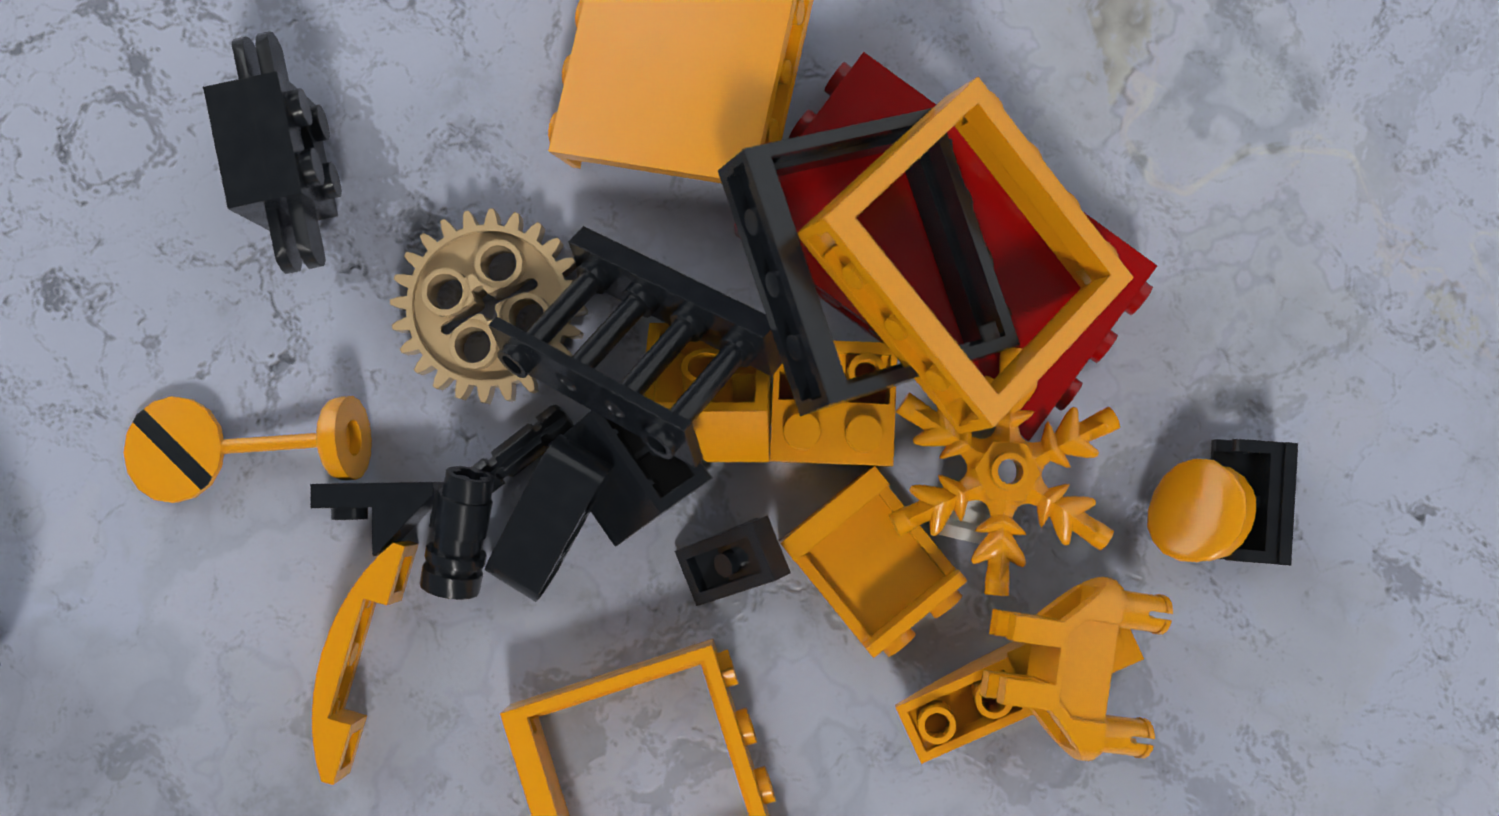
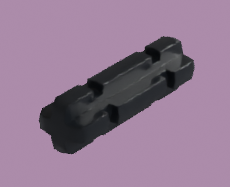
M556 404L549 406L536 416L537 423L534 425L527 423L491 451L493 457L489 460L482 458L472 466L494 475L493 492L505 484L504 478L506 476L514 477L544 454L549 447L548 444L554 441L559 434L564 435L574 426L572 420L560 406Z

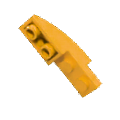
M1118 629L1112 673L1144 660L1131 629ZM1012 641L947 674L895 705L921 764L1033 715L1029 708L1003 705L996 702L997 699L979 695L983 670L1027 675L1031 650L1030 643Z

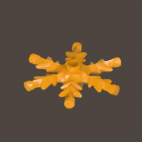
M1010 348L1000 352L999 374L1023 350L1022 348ZM990 376L984 377L989 384L994 380ZM1036 382L996 425L992 435L985 439L973 437L972 432L959 434L938 407L937 412L909 392L897 408L896 413L924 430L913 438V443L920 446H946L939 458L946 459L961 455L967 464V472L959 482L947 476L938 475L943 488L929 485H912L909 491L919 501L889 514L895 531L900 537L923 523L930 521V534L937 536L943 530L953 510L961 522L964 518L968 501L978 500L984 502L989 508L991 517L975 529V532L988 534L974 551L971 561L973 564H978L987 560L984 594L994 596H1009L1010 562L1019 567L1026 565L1025 556L1013 535H1026L1025 530L1013 519L1014 512L1020 505L1031 504L1037 506L1038 522L1041 528L1050 516L1055 532L1063 545L1070 544L1073 531L1090 545L1101 551L1110 542L1114 531L1085 513L1095 506V499L1087 496H1063L1070 484L1048 488L1043 482L1042 470L1050 461L1065 468H1071L1066 455L1082 458L1097 457L1099 451L1089 442L1120 429L1118 417L1112 408L1106 407L1079 422L1078 408L1072 407L1063 417L1055 433L1049 421H1047L1041 441L1028 442L1020 435L1018 426L1034 413V411L1021 410V408L1035 392L1038 383ZM1006 459L1012 460L1016 467L1015 479L1008 484L1003 482L998 475L999 465Z

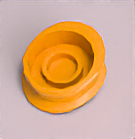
M1194 458L1178 463L1163 476L1153 492L1147 517V528L1152 541L1163 554L1178 561L1210 562L1230 556L1243 544L1252 529L1256 513L1254 490L1244 476L1230 467L1222 466L1215 460Z

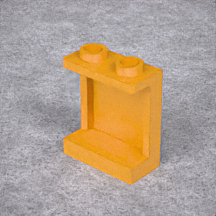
M870 466L780 539L779 543L854 633L869 654L874 658L884 651L890 657L904 648L916 636L911 627L928 613H931L936 619L955 606L963 597L958 589L968 580L960 570L951 564L921 526L899 537L891 523L889 514L905 506L888 487L890 484L875 466Z

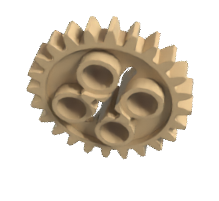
M491 208L488 209L484 225H479L469 210L463 213V229L457 230L445 219L441 220L440 224L444 238L437 242L431 236L422 233L420 238L427 249L424 256L406 252L404 255L406 260L415 268L413 274H397L394 276L396 282L408 288L407 296L390 299V305L406 311L407 316L393 323L392 329L400 333H411L412 336L401 346V353L408 356L421 353L423 356L417 362L414 371L417 374L426 375L437 369L433 387L442 391L456 380L455 398L465 401L471 395L475 386L477 387L480 402L484 404H491L495 388H499L505 400L509 402L516 400V384L522 383L531 393L539 392L538 383L535 378L529 375L526 378H520L511 373L500 362L497 356V352L500 349L489 327V323L492 320L483 314L476 313L485 308L482 298L490 294L497 300H503L495 306L497 317L517 327L516 318L522 308L535 304L540 305L545 312L574 281L567 280L566 277L577 268L575 260L571 257L556 261L555 259L564 247L563 243L558 238H554L541 245L545 234V228L542 224L536 222L526 233H523V218L516 212L510 216L505 226H502L500 216L496 210ZM503 253L515 255L516 269L513 274L506 280L493 281L489 274V265L497 255ZM532 279L537 281L535 289L527 293L514 295L509 299L507 298L524 286L527 281ZM452 280L459 281L463 289L462 298L459 303L453 308L441 309L437 302V293L440 287ZM583 306L574 317L588 314V309ZM474 315L456 327L452 333L447 335L443 333V327L446 324ZM570 320L551 340L549 345L572 357L573 354L563 345L565 339H583L584 333L571 325ZM486 332L491 342L488 355L479 362L470 363L464 353L465 342L474 333Z

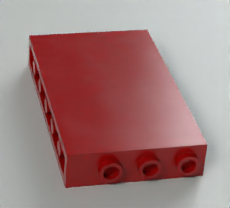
M863 51L852 67L846 62H843L838 67L824 88V92L830 96L817 114L808 109L794 126L789 139L930 109L936 106V104ZM953 126L947 131L949 139L952 138L953 152L964 184L972 196L973 210L984 242L992 254L993 268L1006 305L1012 313L1010 317L1020 345L1012 348L1024 349L1081 287L956 127ZM883 153L779 176L778 179L796 232L801 230ZM904 172L855 218L958 345L964 344L912 190ZM1085 212L1084 214L1104 240L1115 248L1119 259L1134 278L1037 381L1035 392L1021 408V410L1034 411V413L1018 426L1020 435L1028 442L1054 407L1060 411L1064 410L1077 395L1083 385V382L1076 378L1089 359L1095 363L1099 362L1112 347L1118 334L1111 329L1124 311L1130 316L1133 315L1145 302L1153 289V286L1146 281L1157 268V265ZM734 224L735 236L740 239L736 224ZM799 239L818 297L879 342H884ZM1000 352L972 363L984 377L990 376L995 379L999 375Z

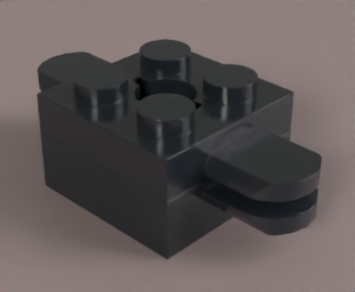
M268 31L257 34L255 45L246 36L233 39L231 45L238 79L203 87L227 208L270 231L276 262L285 274L301 271L302 260L309 269L324 266L326 257L318 220L338 216L335 198L341 197L342 194L338 172L332 162H327L323 141L329 140L330 131L324 110L321 105H315L301 88L297 89L289 82L283 50L273 32Z

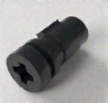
M453 466L446 469L443 488L435 491L429 527H433L435 534L433 541L426 545L424 554L426 561L423 563L419 582L420 587L427 593L437 597L456 600L471 599L477 597L480 593L483 578L482 568L485 566L487 557L486 552L482 550L483 540L487 536L493 504L491 497L495 477L491 473L465 466Z

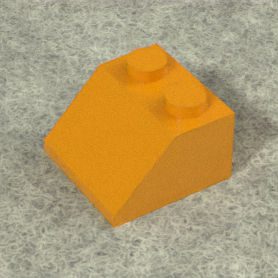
M649 323L646 352L670 325L667 323ZM700 340L698 342L690 341L643 395L670 409L720 350ZM751 366L739 367L695 419L693 426L703 460L706 462H769L771 376Z

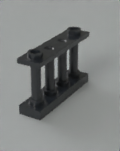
M583 226L568 241L577 265L576 274L578 277L525 332L497 316L489 323L490 330L500 349L497 352V356L500 362L514 375L520 378H526L529 375L641 437L643 442L657 455L665 459H671L675 456L696 468L703 460L693 422L739 367L751 366L772 377L782 365L767 316L736 299ZM605 292L622 301L572 357L549 345L551 340L595 293L603 294ZM653 316L670 325L620 383L595 370L641 317L649 318ZM700 340L720 350L670 409L643 395L690 341L698 342Z

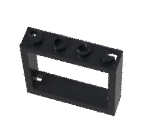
M932 108L744 148L718 170L800 416L914 381V378L919 377V375L911 365L904 367L900 363L846 380L778 177L884 153ZM946 132L905 173L964 342L959 347L974 362L1020 345L1010 317L1012 313L1006 305L993 268L992 254L984 242L973 210L972 196L964 184L953 152L952 138L949 139Z

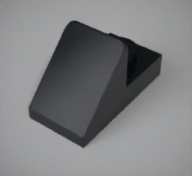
M444 482L310 484L311 508H331V520L368 519V508L372 507V555L379 556L392 543L401 542L432 509L435 491L443 488Z
M768 515L752 519L675 551L696 606L776 581L791 573Z

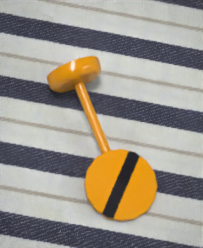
M170 396L151 402L136 415L126 433L123 454L127 473L138 490L153 500L179 503L194 499L208 489L222 468L224 454L317 448L321 463L329 475L343 481L359 479L368 469L371 458L372 437L366 410L360 400L354 396H341L330 399L320 411L316 433L224 439L222 427L210 409L194 399Z

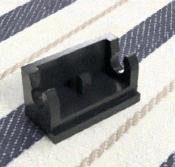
M1214 439L1211 441L1210 459L1215 460L1222 466L1230 467L1244 476L1253 488L1256 497V513L1250 533L1243 544L1230 556L1220 559L1291 566L1298 443L1247 439Z

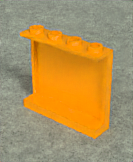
M580 0L575 13L577 30L572 51L566 57L562 67L563 89L558 111L552 115L548 127L550 142L548 151L572 168L580 169L583 161L721 183L718 170L741 150L782 140L814 0Z

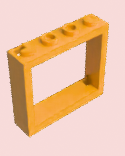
M978 76L945 96L797 232L798 238L904 367L911 365L918 373L919 377L914 378L915 381L959 434L994 428L1134 278L1119 259L1115 248L1104 240L1081 210L1078 200L1063 187L1043 161L1038 148L1026 139L1004 110L1000 99L993 92L989 91ZM953 126L956 127L1081 287L991 384L988 383L855 218Z
M710 639L518 701L506 707L500 713L531 816H570L539 717L698 665L702 667L748 815L770 816L766 804L776 801L774 790L766 766L754 768L748 746L757 743V738L747 707L736 710L729 687L738 685L739 682L728 649L718 652L714 639Z

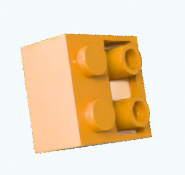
M833 340L846 380L897 365V357L884 342ZM782 364L773 374L769 462L875 467L893 466L896 386L800 416Z

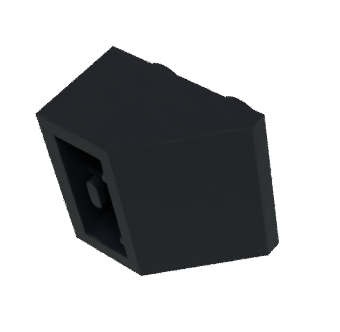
M592 410L564 434L570 440L614 466L613 472L591 513L615 547L713 479L702 461L695 468L675 456L671 459H665L654 453L643 442L641 437Z

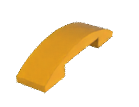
M408 540L395 542L377 556L349 591L329 630L316 673L312 702L313 747L321 782L334 785L351 772L367 715L345 709L376 603L390 605L402 601L418 543Z

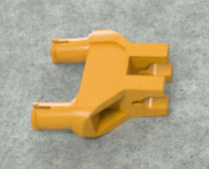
M1096 577L1069 589L1037 614L992 609L989 634L1006 637V639L1011 641L1030 643V657L1027 675L983 670L979 695L997 699L996 702L1003 705L1029 708L1051 738L1076 760L1092 761L1100 756L1102 752L1145 759L1153 751L1154 745L1138 743L1133 737L1155 739L1154 727L1151 721L1141 717L1129 718L1106 715L1118 629L1126 628L1162 635L1168 631L1172 620L1155 618L1149 615L1150 611L1173 614L1172 602L1169 597L1162 594L1152 595L1126 591L1113 578Z

